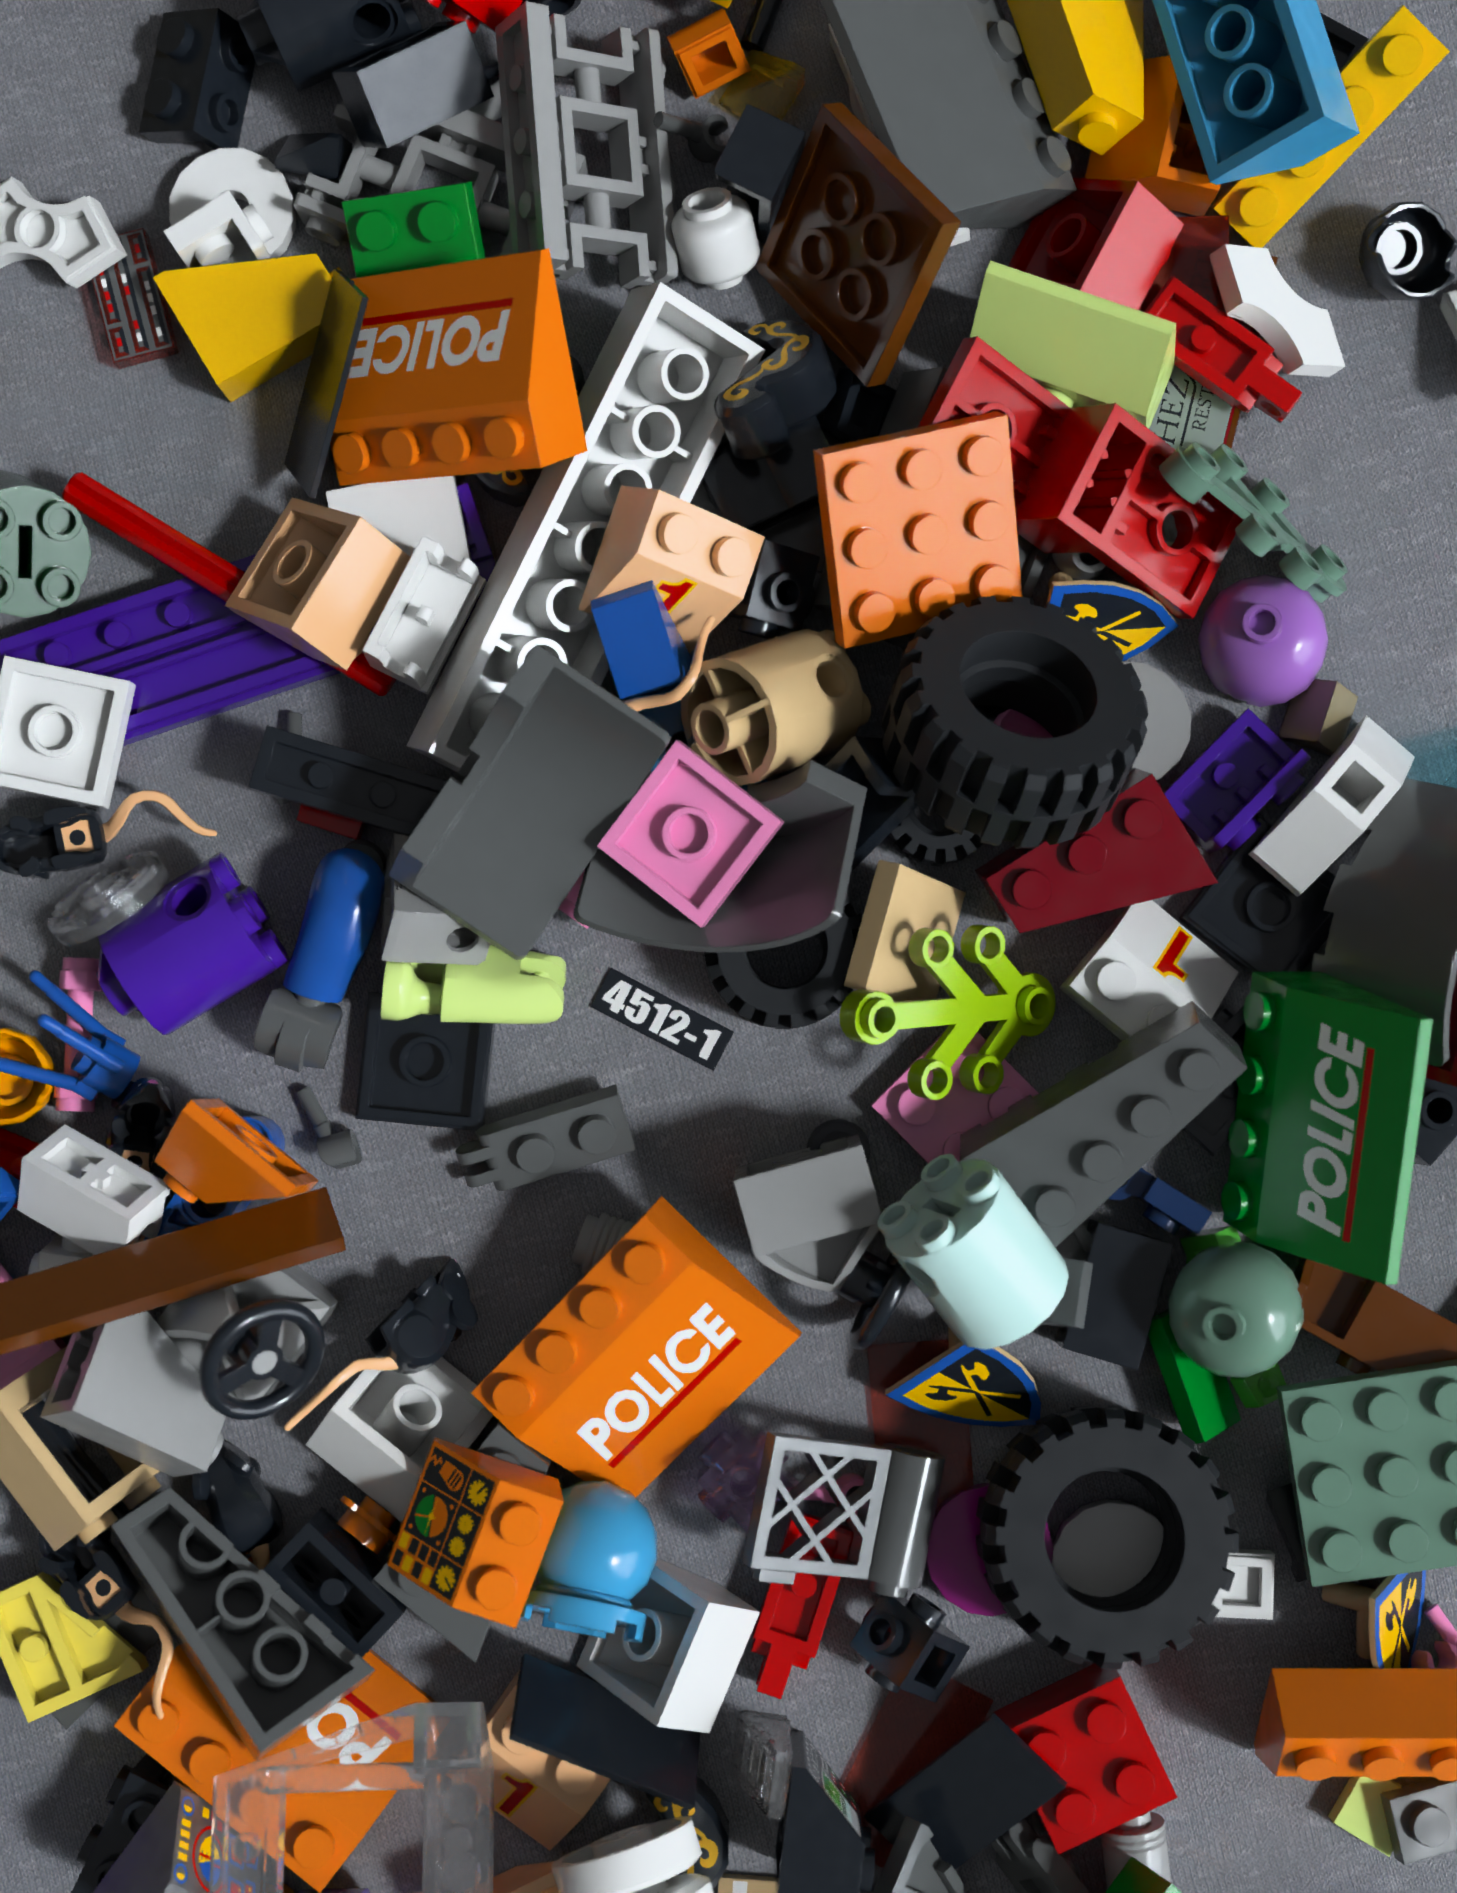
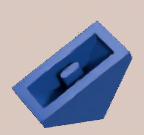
M652 580L591 600V610L620 699L640 697L681 683L690 669L692 658Z

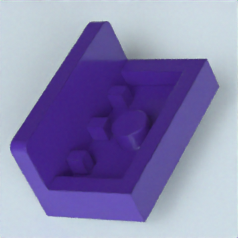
M1248 708L1164 791V794L1189 835L1209 854L1221 849L1225 845L1235 851L1260 827L1261 823L1254 815L1270 799L1279 806L1301 786L1306 778L1299 770L1311 757L1302 748L1293 752Z

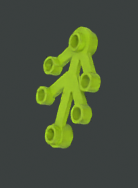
M972 925L963 933L960 944L964 958L971 963L982 966L999 989L997 994L984 995L953 958L954 943L948 932L941 929L920 928L912 935L909 941L908 950L910 958L917 966L926 967L950 996L949 998L894 1002L884 992L858 989L851 992L841 1005L839 1021L843 1033L853 1041L872 1045L887 1041L898 1029L949 1025L925 1058L915 1061L909 1069L907 1077L908 1087L918 1097L940 1100L949 1093L953 1082L950 1068L982 1025L988 1021H999V1023L979 1052L972 1053L963 1060L959 1070V1078L962 1086L968 1091L981 1094L994 1093L999 1089L1003 1081L1004 1069L1002 1061L1022 1035L1032 1037L1040 1034L1048 1027L1054 1016L1056 998L1051 983L1044 976L1037 973L1025 972L1020 974L1004 954L1005 938L997 927ZM984 936L986 947L983 953H981L980 942ZM933 939L935 948L932 956L929 957L928 946ZM877 1012V1018H876V1022H875V1024H874V1016H875V1013ZM984 1066V1076L979 1082V1071ZM932 1070L933 1082L931 1086L928 1088L927 1077L930 1071Z

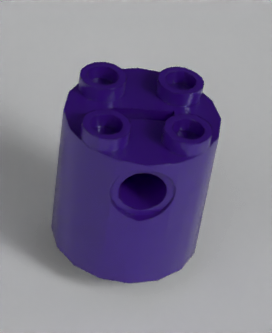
M219 852L97 927L100 955L96 976L106 997L122 1016H126L134 1010L140 1011L146 1020L162 1035L173 1033L290 962L288 953L276 934L271 929L264 931L261 923L270 919L263 902L251 886L239 891L237 887L241 885V881L235 869L222 852Z

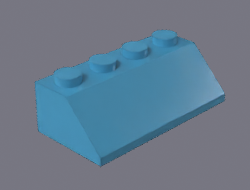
M1152 0L1210 183L1218 185L1304 166L1360 134L1316 0Z

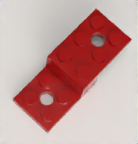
M978 336L963 338L918 428L985 414L986 412L998 411L1008 415L1017 533L1044 553H1090L1137 589L1161 602L1167 611L1175 617L1194 619L1236 535L1235 528L1243 519L1209 492L1204 494L1195 504L1181 497L1165 480L1159 469V465L1175 449L1118 404L1070 408ZM1169 513L1173 515L1177 529L1176 539L1170 547L1164 541L1162 535L1163 521Z

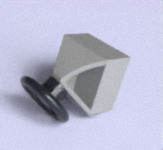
M848 1135L821 1143L820 1149L810 1150V1147H805L737 1166L733 1182L755 1258L789 1280L822 1291L833 1292L837 1290L836 1293L853 1303L856 1301L862 1303L854 1320L849 1340L854 1349L864 1350L869 1347L891 1317L911 1278L892 1253L885 1261L866 1250L879 1230L877 1222L881 1215V1210L859 1135Z
M296 1265L171 1303L156 1322L198 1372L199 1387L208 1405L225 1417L237 1420H251L272 1415L286 1408L310 1386L320 1369L324 1357L325 1336L322 1327L341 1303L342 1299ZM304 1352L300 1365L296 1364V1361ZM281 1382L284 1383L281 1387L275 1390Z

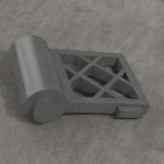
M767 1431L742 1563L750 1568H754L753 1578L759 1582L793 1585L796 1573L870 1580L868 1589L872 1592L894 1598L907 1597L908 1589H917L922 1586L946 1457L934 1451L903 1444L884 1443L882 1446ZM785 1450L803 1452L815 1471L788 1492L780 1480ZM819 1455H827L831 1457L827 1461L823 1462ZM852 1459L868 1460L863 1485L846 1498L832 1476ZM824 1484L837 1507L811 1528L797 1505ZM776 1495H777L778 1498H779V1500L775 1503ZM788 1513L802 1536L782 1553L766 1552L770 1528ZM846 1520L854 1532L849 1560L830 1558L820 1541ZM811 1549L815 1556H805L804 1554Z

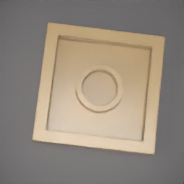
M878 860L844 986L854 990L867 989L884 992L894 1002L936 999L940 984L926 967L917 966L911 960L908 950L909 941L912 935L920 928L945 930L953 939L965 892L902 864ZM933 939L928 946L929 957L932 956L935 948Z

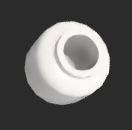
M705 188L690 194L683 200L682 207L676 212L671 222V229L684 276L695 283L706 284L709 288L715 290L728 289L739 284L743 279V275L748 273L757 263L760 249L750 207L745 200L732 195L725 188Z

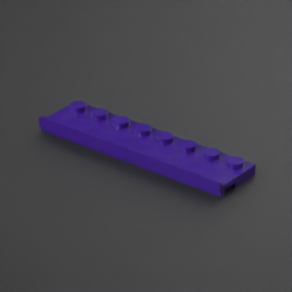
M465 483L457 486L471 560L477 566L479 575L485 578L487 583L496 563L469 484ZM256 554L230 563L246 572ZM183 578L0 640V673L4 656L134 683L136 688L123 746L341 672L325 662L308 656L234 613L225 606L226 602L188 578ZM479 598L477 599V601H476V603H475V605H474V607H473V609H472V611H471V613H470V615H469V617H468L466 623L464 624V626H463L461 632H463V630H464V628H465V626H466V624H467V622H468V620H469V618H470V616H471V614H472V612H473V610H474V608H475V606H476V604H477Z

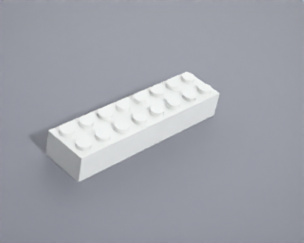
M662 282L631 289L578 397L588 451L543 468L406 745L407 747L458 772L471 753V750L468 748L487 719L501 691L536 644L598 686H601L610 666L594 616L582 612L578 608L620 487L631 486L659 489L690 503L725 433L722 422L715 413V399L721 392L758 365L765 351L764 348Z

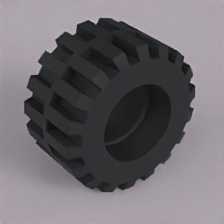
M846 894L843 913L840 919L826 930L819 932L823 945L820 965L816 972L801 984L791 987H779L763 981L752 970L746 952H704L706 967L718 995L737 1015L739 1014L750 1022L762 1027L776 1029L805 1027L831 1015L853 991V989L844 986L862 919L860 913L856 914L851 905L852 900Z

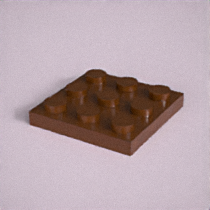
M841 102L822 104L755 269L814 331L821 335L822 340L866 387L882 385L886 383L961 221Z

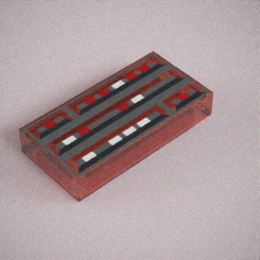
M144 228L117 234L127 256L94 277L92 282L113 363L118 369L176 355L179 354L165 297L153 279L159 273L148 233Z

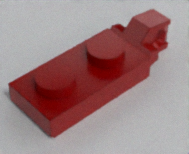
M1171 276L1144 311L1145 313L1176 323L1175 366L1233 407L1235 405L1238 409L1248 413L1254 405L1281 423L1299 401L1302 392L1277 375L1283 364L1272 355L1275 349L1237 321L1227 316L1226 313L1176 277Z
M801 1512L811 1528L822 1519ZM791 1517L789 1518L779 1553H782L802 1536ZM839 1525L824 1537L820 1543L830 1558L847 1560L854 1532L849 1527ZM811 1549L804 1554L805 1556H815ZM796 1573L793 1585L768 1584L760 1608V1614L753 1630L754 1640L751 1647V1652L764 1656L756 1680V1685H758L757 1692L782 1699L792 1665L806 1670L810 1658L816 1657L841 1577Z

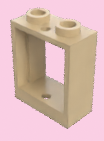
M67 1346L0 1390V1480L54 1551L58 1550L76 1535L86 1545L118 1520L111 1510L122 1501L130 1511L161 1487V1484L155 1478V1475L160 1472L159 1470L105 1447L126 1476L92 1502L88 1503L22 1416V1413L48 1397Z

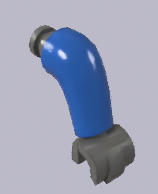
M353 840L345 845L344 848L332 850L321 859L314 873L297 942L283 980L284 987L271 991L256 1029L254 1047L258 1051L274 1057L275 1065L300 1072L303 1067L325 1068L343 1014L340 1006L335 1003L342 1001L363 959L378 919L381 898L385 890L383 872L386 867V858L383 851L376 844L368 840Z

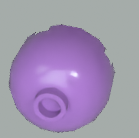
M1259 575L1240 579L1220 591L1204 614L1198 642L1202 667L1215 688L1226 696L1228 693L1235 699L1246 701L1248 705L1263 707L1286 703L1308 689L1323 665L1328 647V635L1324 615L1308 591L1301 590L1286 578Z

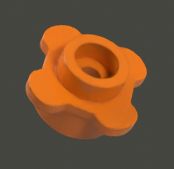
M345 1495L342 1496L340 1501L349 1508L337 1522L339 1526L377 1555L389 1539L395 1542L397 1536L389 1530L396 1521L394 1516L367 1495L359 1505L355 1504Z

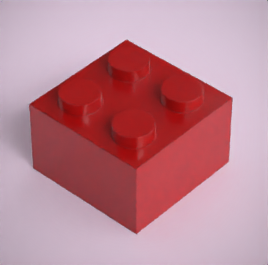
M1094 1663L993 1712L1067 1782L1065 1789L1037 1809L1058 1855L1178 1798L1116 1669H1101Z

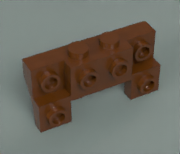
M1301 1259L1294 1272L1299 1284L1297 1289L1302 1299V1309L1304 1307V1322L1301 1329L1341 1351L1335 1363L1355 1374L1457 1359V1325L1385 1284L1312 1260Z

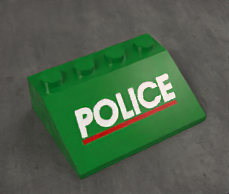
M1252 972L1250 993L1245 999L1243 1008L1246 1023L1243 1057L1247 1069L1236 1078L1238 1085L1235 1120L1230 1125L1228 1135L1231 1149L1228 1180L1221 1194V1205L1224 1212L1223 1222L1233 1226V1228H1236L1237 1231L1254 1242L1385 1285L1397 1284L1433 1019L1323 972Z

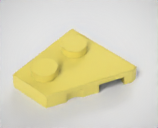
M40 1572L0 1591V1657L28 1723L134 1676L149 1666L146 1657L103 1620H88L72 1611L60 1595L59 1588L61 1584L51 1575Z

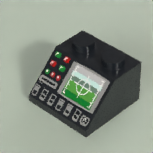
M790 1730L774 1855L776 1893H859L860 1890L871 1891L875 1869V1848H871V1827L862 1826L858 1803L803 1731Z

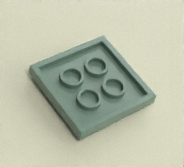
M1457 1359L1276 1386L1306 1577L1312 1587L1457 1566Z

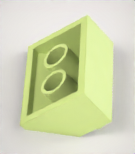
M990 260L985 272L970 337L978 336L1068 407L1075 408L1116 403L1149 429L1175 367L1176 323Z

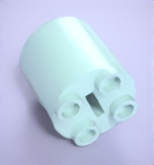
M944 1154L934 1158L922 1170V1180L912 1187L900 1201L891 1204L881 1213L877 1222L878 1228L885 1236L887 1248L960 1341L967 1347L984 1350L1008 1345L1032 1332L1051 1315L1064 1296L1069 1278L1066 1262L995 1166L986 1160L966 1159L958 1162L952 1154Z

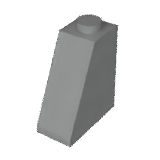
M148 1311L72 1333L40 1416L172 1477L207 1472L209 1465L216 1459L223 1444V1433L221 1430L226 1418L212 1409L205 1401L199 1387L198 1372Z

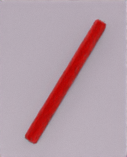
M83 472L75 473L63 490V500L73 505L79 512L225 602L228 601L245 574L241 569ZM363 652L354 658L347 671L328 664L378 696H385L397 680L371 667Z

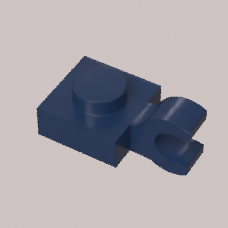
M1140 1168L1109 1197L1112 1200H1123L1130 1196L1136 1197L1148 1205L1142 1216L1173 1236L1177 1234L1180 1227L1199 1234L1212 1214L1211 1211L1158 1177L1146 1172L1143 1168Z

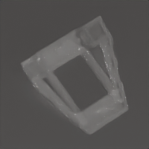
M413 1703L385 1715L214 1776L209 1893H283L286 1794L424 1789L422 1892L401 1893H493L494 1763L484 1703ZM414 1739L413 1762L318 1764Z

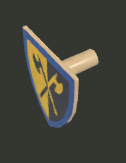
M1065 572L1054 574L1048 581L1050 591L1046 604L1050 603L1064 608L1063 615L1076 621L1082 617L1095 625L1097 629L1096 634L1101 639L1111 638L1122 650L1124 656L1122 662L1150 648L1179 626L1161 602L1140 589L1113 581H1073V578Z
M949 1327L948 1350L886 1389V1396L912 1409L935 1418L968 1425L997 1427L1036 1425L1035 1421L1040 1419L1041 1397L1034 1378L1022 1363L1000 1347L986 1350L967 1347L955 1336Z
M1426 1570L1388 1576L1377 1589L1353 1582L1323 1585V1601L1356 1611V1653L1358 1656L1370 1659L1373 1668H1411V1658L1415 1652L1424 1605Z

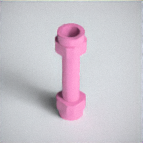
M63 957L62 970H60L59 988L68 990L67 995L93 1016L94 991H103L96 976L99 959ZM66 1014V1026L87 1039L91 1034ZM65 1043L64 1074L78 1077L80 1073L71 1069V1064L78 1050ZM54 1086L53 1098H56V1111L95 1112V1099H97L98 1093L92 1101H89L73 1091Z

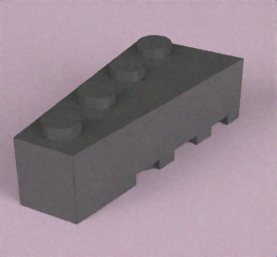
M1191 1001L1118 1043V1048L1089 1065L1087 1062L1066 1073L1065 1079L1034 1097L1031 1094L1009 1106L1008 1112L984 1126L978 1124L961 1134L960 1161L966 1159L986 1160L995 1166L1056 1248L1247 1069L1246 1062L1239 1045Z
M170 1487L111 1525V1542L255 1761H258L365 1683L375 1671L358 1654H353L331 1634L332 1631L312 1613L308 1614L281 1590V1586L263 1569L259 1570L233 1547L234 1544Z

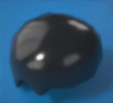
M1424 202L1393 203L1374 217L1365 228L1360 243L1359 262L1368 285L1384 297L1391 300L1408 301L1428 299L1449 286L1455 278V274L1450 271V262L1457 248V240L1446 229L1445 222L1440 213Z

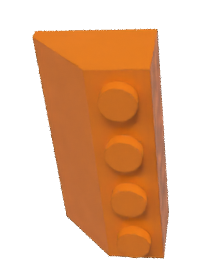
M1271 1668L1254 1740L1255 1754L1275 1776L1300 1777L1308 1781H1320L1330 1777H1368L1375 1781H1388L1397 1777H1435L1442 1781H1456L1457 1668Z

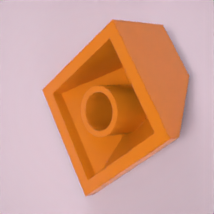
M220 1098L190 1100L181 1111L154 1160L168 1172L163 1178L165 1184L181 1198L193 1204L198 1198L204 1203L290 1197L311 1191L319 1181Z

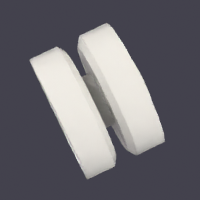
M679 1816L612 1833L566 1854L552 1863V1871L559 1893H714L708 1876L692 1873L677 1875L691 1867L702 1854L691 1816Z

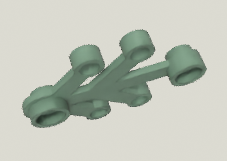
M1193 442L1187 449L1178 447L1159 465L1160 472L1165 480L1188 502L1195 504L1204 494L1209 492L1240 516L1243 521L1235 528V531L1241 541L1254 554L1263 557L1268 551L1283 550L1287 553L1279 561L1281 570L1294 585L1303 591H1308L1317 602L1323 603L1331 595L1339 597L1347 590L1342 577L1348 570L1343 561L1328 546L1321 544L1315 549L1307 543L1283 515L1282 512L1290 505V502L1281 489L1271 480L1264 477L1249 490L1240 480L1248 472V468L1243 460L1227 445L1221 444L1210 455L1201 445Z

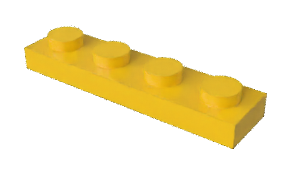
M1401 4L1340 69L1360 134L1304 166L1237 180L1213 205V209L1253 247L1263 248L1450 51Z

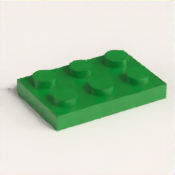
M472 181L350 199L342 202L356 277L485 258Z

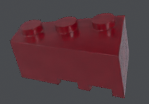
M1136 768L1129 772L1111 810L1105 812L1101 821L1089 831L1079 834L1076 832L1073 839L1054 845H1049L1046 839H1043L1039 847L1015 848L1014 845L975 870L1006 922L1019 933L1218 883L1153 774Z

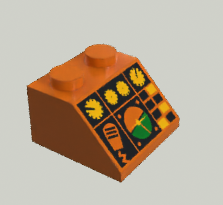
M434 1437L389 1555L387 1565L452 1608L516 1628L564 1502L559 1479Z

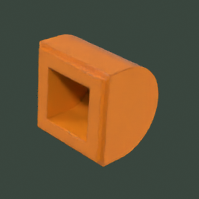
M723 7L667 36L695 99L751 71L732 23Z

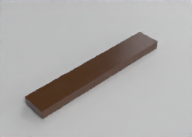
M327 1188L316 1189L0 1283V1355L345 1251L344 1237Z

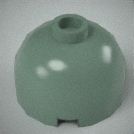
M1235 1242L1234 1245L1222 1244L1216 1247L1211 1246L1201 1250L1178 1273L1169 1295V1326L1178 1347L1196 1366L1218 1376L1245 1378L1272 1368L1292 1349L1304 1322V1307L1302 1309V1299L1297 1289L1299 1284L1293 1271L1275 1253L1257 1245Z

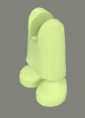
M492 944L489 946L485 961L478 965L386 961L381 1019L400 1021L423 1014L440 1015V1022L551 1023L557 1021L563 1013L564 992L562 989L566 982V962L559 956L529 951L522 960H515Z

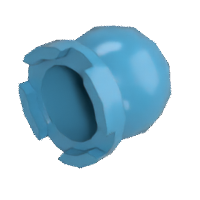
M580 1481L561 1489L564 1502L536 1574L539 1584L534 1586V1591L530 1590L519 1621L528 1622L531 1618L532 1610L544 1613L543 1627L605 1639L607 1633H615V1627L626 1628L624 1634L625 1641L642 1642L647 1615L632 1610L633 1604L630 1600L648 1585L657 1561V1531L647 1508L629 1490L607 1481Z

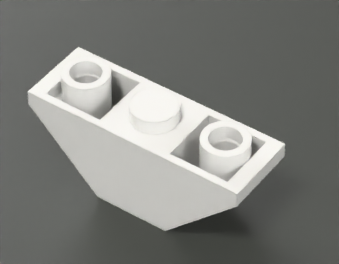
M1365 716L1248 855L1296 896L1301 895L1367 829L1403 785L1415 756L1373 720Z

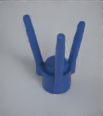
M37 970L31 971L29 974L30 981L91 1034L86 1039L47 1014H41L37 1018V1023L41 1027L78 1050L71 1064V1069L80 1073V1075L74 1077L0 1057V1072L70 1090L89 1101H92L98 1092L113 1100L116 1099L125 1090L135 1074L140 1062V1055L125 1047L126 1039L105 1028L41 972Z

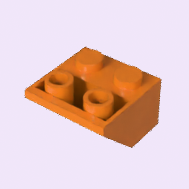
M1170 55L1144 59V120L1103 155L1090 150L1084 178L1139 181L1169 210L1204 217L1218 194L1221 184L1215 185L1209 181Z

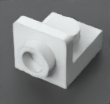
M229 190L164 230L167 238L188 268L218 265L232 254L234 245L245 239L257 260L272 259L264 246L265 242L273 238L270 230L252 203L241 210Z

